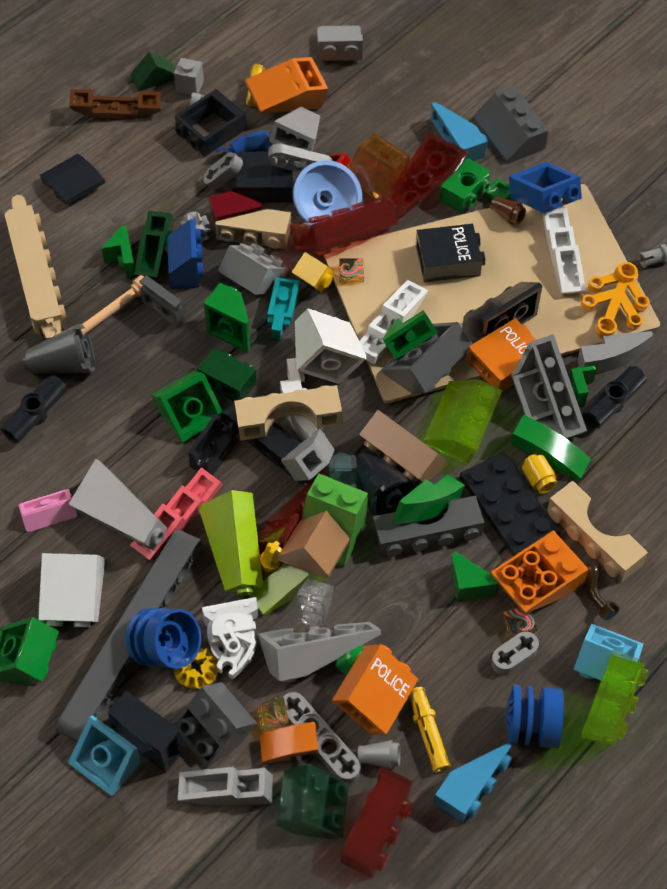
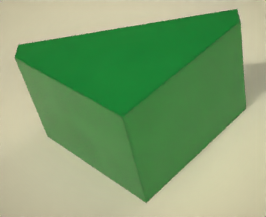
M456 551L452 554L450 570L457 601L493 597L497 594L499 583L490 573Z

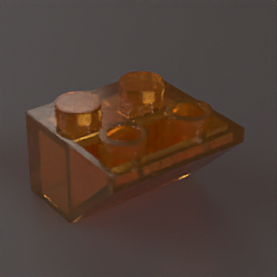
M373 133L359 145L348 169L356 176L361 189L380 201L408 175L410 155Z

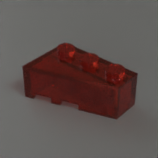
M380 766L377 773L378 781L372 793L368 792L365 799L367 803L359 819H356L341 852L342 864L373 878L376 870H383L389 856L385 852L389 844L395 845L401 832L398 825L402 818L407 820L414 804L410 802L413 781Z

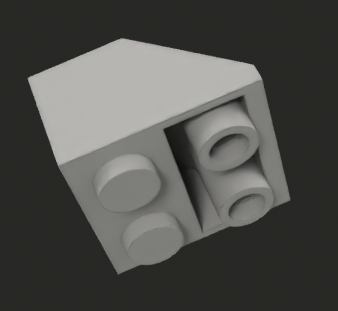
M240 243V245H229L218 271L256 295L267 294L274 287L276 277L283 278L288 273L289 268L282 264V259L274 255L268 256L265 254L264 249L259 245L251 244L250 246Z

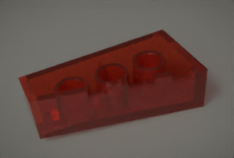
M379 196L351 205L352 210L349 207L331 211L332 216L329 214L316 215L308 218L309 223H290L289 226L296 251L314 252L321 256L331 253V248L348 247L353 240H367L371 238L370 234L372 233L382 234L389 232L390 227L398 224L392 197Z

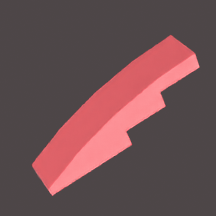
M200 468L186 487L182 485L167 505L163 503L154 515L167 527L163 541L156 546L155 550L153 551L135 541L130 546L152 561L162 552L175 530L184 531L200 513L199 506L210 501L223 486L222 482L203 468Z

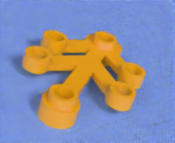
M630 262L618 265L612 274L592 277L588 283V289L592 293L598 294H587L580 303L583 310L592 311L597 304L610 301L605 317H601L595 326V332L601 339L606 335H614L617 329L614 319L620 305L628 317L626 320L628 328L637 330L643 322L642 316L636 310L640 312L645 311L650 301L636 282L638 270ZM617 283L615 289L599 293L603 286ZM626 287H628L635 298L633 305L625 293Z

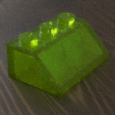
M479 379L449 381L423 439V443L469 464L479 448L502 390Z
M613 649L583 728L582 737L612 745L616 744L618 738L624 739L629 726L628 723L624 722L628 711L634 712L639 699L638 696L634 695L637 685L644 686L649 670L644 669L646 661Z

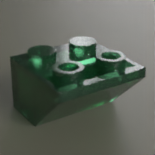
M310 764L285 769L276 826L301 836L334 840L343 839L349 783Z

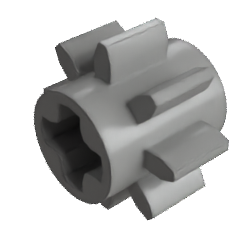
M199 212L186 214L183 221H180V225L182 226L190 219H195L196 229H201V240L204 239L207 232H210L207 216L201 217Z

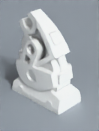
M256 597L202 607L203 621L205 626H207V639L211 646V652L219 660L217 672L222 673L223 667L229 665L232 667V670L228 673V677L234 679L241 673L254 657L256 650L254 638L256 625L253 620L258 618Z

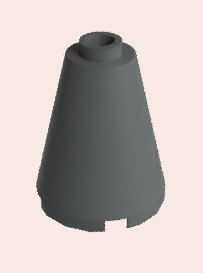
M74 325L27 349L22 357L25 369L30 370L32 374H88L94 372L95 367L91 368V362L95 361L94 350L89 334L84 335L81 330L85 328L84 325Z

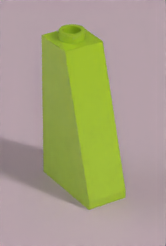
M231 490L200 505L199 511L225 591L236 592L237 596H248L253 594V590L263 586L253 493Z

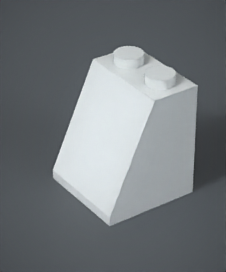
M308 308L295 321L297 371L340 384L366 360V354L349 322Z
M42 553L39 620H47L46 625L63 626V621H74V627H90L91 622H98L105 558L99 555Z

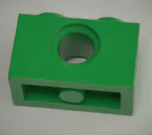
M467 158L441 185L440 202L463 214L468 207L472 208L477 198L490 187V170Z

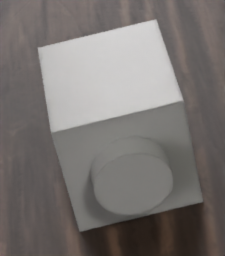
M185 58L180 59L174 72L176 93L192 95V92L199 93L204 82L202 62Z

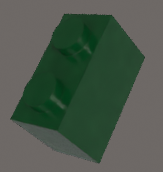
M216 348L212 349L197 368V372L205 374L213 391L232 401L238 397L246 398L257 384L256 369L247 362H241L233 358L228 352H221Z

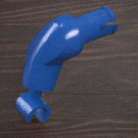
M263 130L244 135L230 142L229 148L219 147L216 152L225 150L227 154L232 152L237 155V152H249L258 149L268 152L269 147L274 144L269 142L271 133Z

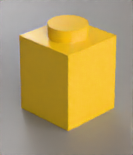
M306 252L292 271L299 279L319 292H322L324 288L330 285L334 274L328 266Z

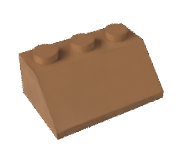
M379 410L376 411L359 434L366 439L364 442L366 447L375 453L378 449L386 454L383 458L395 468L398 464L404 467L406 470L403 474L415 483L418 479L422 482L425 480L430 481L450 464L437 452Z

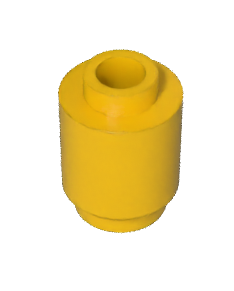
M533 454L524 460L522 470L534 490H538L540 494H545L557 486V476L544 455Z

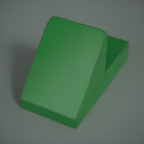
M121 226L103 245L101 249L104 263L118 261L120 270L125 269L126 279L136 277L134 275L135 268L127 227Z
M422 310L404 323L399 318L396 319L382 340L394 358L398 359L438 332L425 311Z

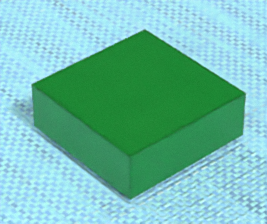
M498 178L484 192V198L492 201L496 196L511 200L510 185Z

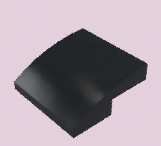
M78 153L40 174L42 183L53 189L56 198L66 205L106 183L101 174Z

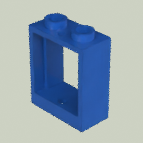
M548 162L509 176L511 198L542 213H547L582 199L580 176Z

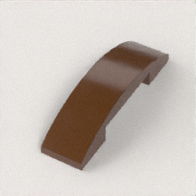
M70 89L69 106L73 111L96 118L113 120L136 119L161 112V92L138 91V98L93 96V90Z

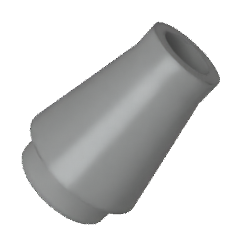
M389 740L359 746L358 761L392 769L393 766H400V744Z

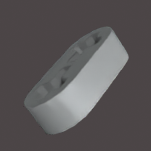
M232 152L226 154L205 172L203 177L204 183L213 189H218L240 171L243 165L242 159Z
M521 632L494 651L491 660L494 671L507 675L536 655L539 646L537 637L530 632ZM521 642L531 644L530 650L525 647L518 652ZM512 655L509 660V665H507L505 662L501 664L499 663L500 656L503 659H506L507 657Z

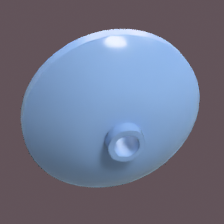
M317 161L308 165L298 175L293 188V200L299 215L309 225L320 230L332 231L347 226L355 219L362 204V190L356 176L346 166L335 161ZM320 196H324L327 199V203H323L320 200Z

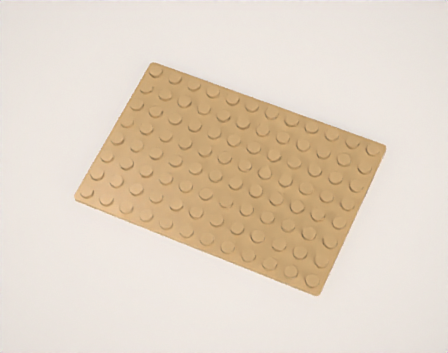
M581 184L582 199L557 208H567L570 226H573L575 244L579 247L586 287L585 292L561 294L550 256L542 212L523 204V207L526 208V215L518 225L509 224L494 210L486 208L323 251V257L327 266L334 272V284L359 341L367 333L368 326L382 312L384 303L407 280L428 290L427 296L413 316L424 310L432 324L458 322L461 327L463 325V317L468 311L479 308L489 298H495L500 295L507 287H513L519 282H540L543 287L537 316L522 325L529 329L530 334L536 340L554 334L561 356L578 352L581 346L602 343V339L595 332V326L601 317H605L610 301L597 304L592 311L583 310L580 303L585 295L598 294L592 293L588 289V283L592 277L612 274L618 265L627 262L585 184ZM473 223L475 233L480 234L481 246L479 249L484 251L485 266H482L481 276L424 282L415 246L416 230ZM358 258L350 270L357 263L363 262V264L357 265L354 268L355 270L357 267L363 266V268L358 270H363V273L351 277H340V259ZM342 264L343 266H348V268H350L349 264ZM637 280L636 282H637L638 286L640 287L642 293L645 295V293L643 292V290H642V288H641V286H640V284H639V282H638V280ZM617 283L603 286L599 293L615 289ZM626 287L625 293L633 305L635 298L628 287ZM650 303L645 311L640 312L636 310L643 318V322L637 330L627 327L626 320L628 317L620 305L614 319L617 324L614 335L658 330L660 321ZM389 349L385 351L375 364L367 361L383 402L391 403L423 394L410 393L383 374L381 370L394 358ZM466 355L464 359L456 362L451 367V372L438 380L432 391L482 377L467 362Z

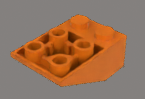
M312 57L290 59L245 80L260 114L294 111L300 107L307 110L320 109L328 91V87Z
M553 530L491 571L490 574L526 614L558 601L584 584L589 569Z

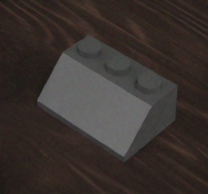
M515 85L495 92L473 115L476 124L506 164L546 149L549 130Z
M458 322L433 324L438 332L437 334L398 359L393 358L381 371L410 393H429L435 388V384L440 378L445 377L451 372V367L456 362L466 357V352L469 346L472 345Z

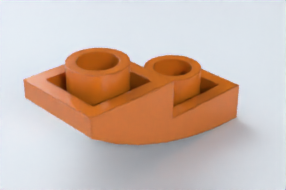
M315 722L292 725L260 734L262 763L289 761L292 756L319 753Z

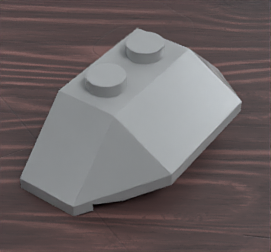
M554 334L529 342L511 375L524 414L551 428L565 438L587 431Z

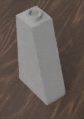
M95 459L69 505L86 517L154 551L156 546L163 541L167 527L110 469Z

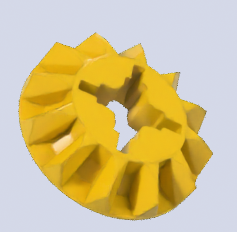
M200 648L194 661L197 664L203 663L200 665L201 675L195 669L189 670L191 663L186 667L174 669L175 677L180 684L190 689H200L202 686L210 685L218 674V662L208 648Z

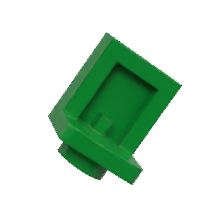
M579 366L570 371L569 380L579 407H583L586 404L589 393L586 384L594 382L595 366Z

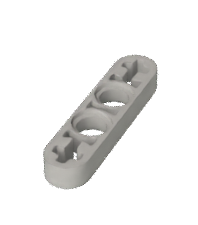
M296 692L285 694L282 698L285 708L281 707V711L284 709L287 713L289 724L292 726L308 721L316 722L319 725V729L316 731L319 753L315 754L341 783L350 784L355 782L360 775V762L301 694ZM289 702H291L293 705L299 703L298 711L302 715L300 719L298 713L294 709H290L288 711ZM329 741L336 744L337 750L333 754H325L321 750L322 744ZM342 753L344 754L342 755V762L347 767L353 765L352 774L347 771L342 773V764L338 761Z

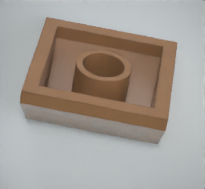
M324 511L300 520L283 547L282 552L278 555V561L328 579L347 547L350 538L331 515Z

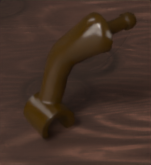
M587 565L586 567L589 570L585 579L588 597L600 610V617L603 620H610L616 616L620 607L614 601L609 600L606 602L598 591V577L601 567L599 565Z

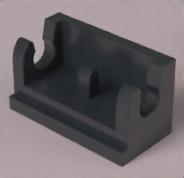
M214 414L188 451L191 468L197 471L203 468L212 476L216 473L238 441L235 427L232 423L227 428L222 424V418Z

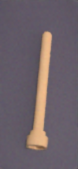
M140 275L133 280V284L130 286L131 289L84 322L82 325L85 328L81 329L83 334L88 333L136 296L141 297L140 288L143 285L139 281L144 276Z

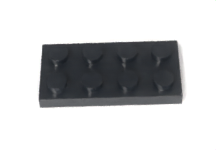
M505 452L460 472V480L471 496H476L479 508L512 557L553 530L559 536V529Z

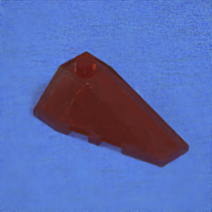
M428 132L380 206V210L400 220L457 171L468 151Z
M324 469L319 473L330 478V470ZM316 477L266 522L263 530L259 529L257 531L260 557L269 542L274 544L277 541L280 543L279 547L283 549L296 526L302 520L306 497Z

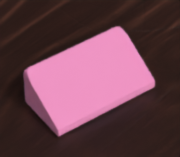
M69 489L20 503L18 506L26 531L31 532L76 518V510L69 505L72 499Z

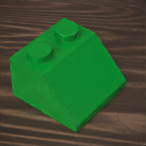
M219 283L204 302L206 332L248 353L251 350L249 320L242 295L234 287H228Z
M196 371L187 374L151 395L162 418L181 442H185L202 432L214 414L220 416L222 412L205 374Z
M34 617L1 626L0 681L24 686L43 682L48 673V663L51 654L56 648V639L59 631Z

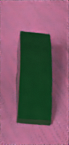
M148 211L145 230L142 229L134 272L135 276L142 275L145 277L147 275L149 278H159L168 250V235L172 233L174 223L171 213Z

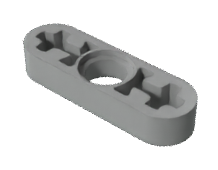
M274 144L268 149V161L271 165L297 172H302L308 165L317 161H332V158L328 155L285 144ZM297 159H305L306 161H305V162H296L295 160H297Z

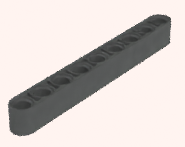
M179 529L174 531L59 718L56 726L58 733L78 742L89 717L93 715L100 720L134 663L126 648L125 639L130 620L142 609L167 608L201 550V539Z

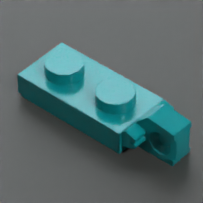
M278 277L275 279L267 313V323L272 325L271 338L281 340L284 327L289 328L290 323H292L300 280Z

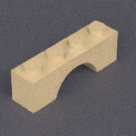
M337 385L321 386L309 390L299 389L283 394L272 393L256 398L246 397L242 400L234 401L240 441L266 437L270 426L276 420L289 415L305 417L317 429L343 425Z
M574 481L570 482L550 498L547 508L550 518L554 522L560 523L567 530L568 535L585 548L591 558L597 559L611 577H615L622 583L644 565L648 552L629 534L609 536L594 528L587 515L591 497Z

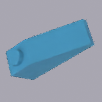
M432 103L430 120L458 163L461 165L467 158L473 161L484 158L488 141L486 136L481 134L477 126L440 104Z

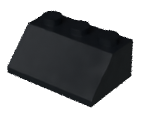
M519 282L513 287H507L500 295L495 298H489L479 308L468 311L463 317V331L474 344L515 318L521 324L526 323L537 316L543 285L540 282Z

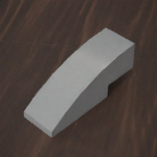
M648 331L603 336L601 344L581 346L577 360L578 365L586 367L595 366L596 374L626 365L649 350L653 333Z
M234 767L179 773V802L206 805L272 804L273 775L266 768L238 771Z

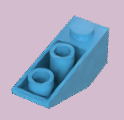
M507 743L451 771L435 794L434 805L462 824L468 816L473 818L481 806L479 799L483 793L489 795L497 782L494 777L498 771L504 772L510 764L512 757L509 756L512 745Z

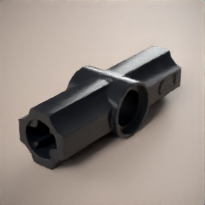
M629 366L615 381L607 383L604 392L583 411L582 417L585 419L586 424L592 428H600L614 413L620 412L625 402L646 383L647 377L644 375L643 370L637 366Z
M55 375L48 376L34 393H28L22 398L20 408L0 428L2 434L14 444L19 443L35 425L45 422L47 412L67 391V387L61 379Z

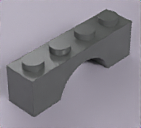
M476 496L450 501L446 515L433 524H396L392 522L395 512L373 516L372 531L380 557L386 555L391 557L397 556L402 552L410 550L421 551L434 545L446 546L453 541L463 539L474 540L482 536L484 520Z

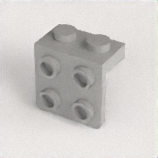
M359 26L318 27V61L362 60L363 36Z

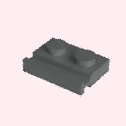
M147 275L139 281L143 285L140 288L142 302L175 327L181 326L184 323L182 301Z

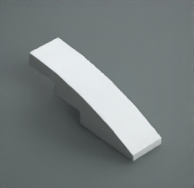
M567 208L554 209L547 213H542L550 256L561 294L585 292L586 287L579 247L575 244L573 226H570Z
M407 280L384 303L382 312L368 326L367 333L359 341L366 354V361L375 364L385 353L388 347L382 338L396 319L399 318L404 323L415 314L427 296L428 290Z

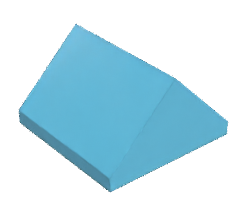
M92 715L89 717L68 763L112 796L140 765L141 761L138 750L134 745Z

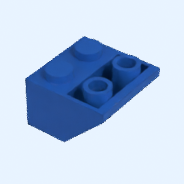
M195 219L188 220L168 235V265L171 289L199 287V278L204 277L203 263H199L202 262L203 258L202 244H197L201 243V229H196Z

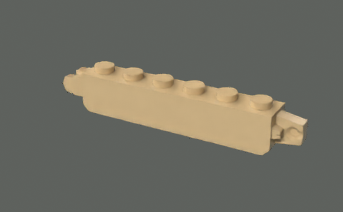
M16 195L11 199L13 209L5 213V218L34 332L39 335L43 334L47 340L62 332L64 329L62 320L67 319L64 305H58L57 302L62 300L59 287L53 286L52 283L57 280L54 268H48V264L52 263L49 249H43V246L47 245L44 231L39 232L38 228L42 227L39 213L34 214L32 205L27 206L24 196Z

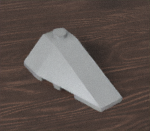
M371 622L337 624L334 626V630L312 626L308 632L293 633V628L258 633V639L270 674L280 682L290 683L296 681V678L311 674L354 648L381 635V629Z

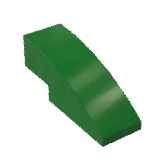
M524 414L513 432L511 445L531 454L544 455L552 469L576 480H581L591 459L568 439Z
M448 474L435 485L428 480L423 481L400 500L392 522L396 524L419 522L447 512L450 501L460 498L465 485Z

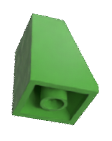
M318 473L307 494L302 519L324 511L331 515L350 538L347 547L337 562L338 565L345 567L366 526L368 493Z

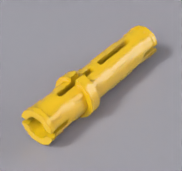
M413 688L408 697L415 714L413 716L414 723L419 726L433 772H444L451 768V764L448 761L434 720L436 717L435 711L430 708L425 688Z

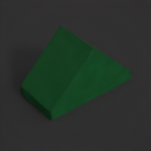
M148 52L131 72L130 77L137 90L143 91L174 81L176 69L170 60Z

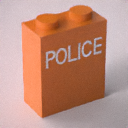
M515 318L470 345L467 362L497 394H500L514 385L511 375L528 343L536 339L530 334L529 329Z
M382 644L364 646L332 701L370 735H387L418 678L410 672L411 668L407 664L398 661L392 655V651L387 646Z

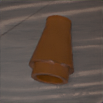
M498 196L494 197L491 201L490 209L498 213L509 224L518 225L525 218L526 208L523 207L522 203L502 199Z

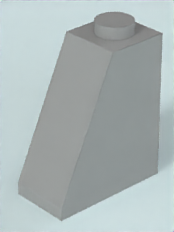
M303 107L290 112L274 121L269 142L285 144L313 152L320 115Z

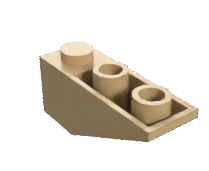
M266 209L216 221V239L226 242L286 249L291 230V212Z

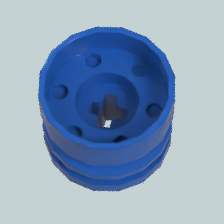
M162 608L142 609L132 617L127 626L125 635L126 648L130 657L139 665L179 669L188 666L197 656L201 644V630L196 618L188 611Z
M512 685L506 704L505 715L508 743L510 745H517L519 732H522L523 746H529L532 733L537 734L539 747L559 748L563 727V690L561 688L542 687L538 700L534 699L532 686H526L525 696L521 698V685Z

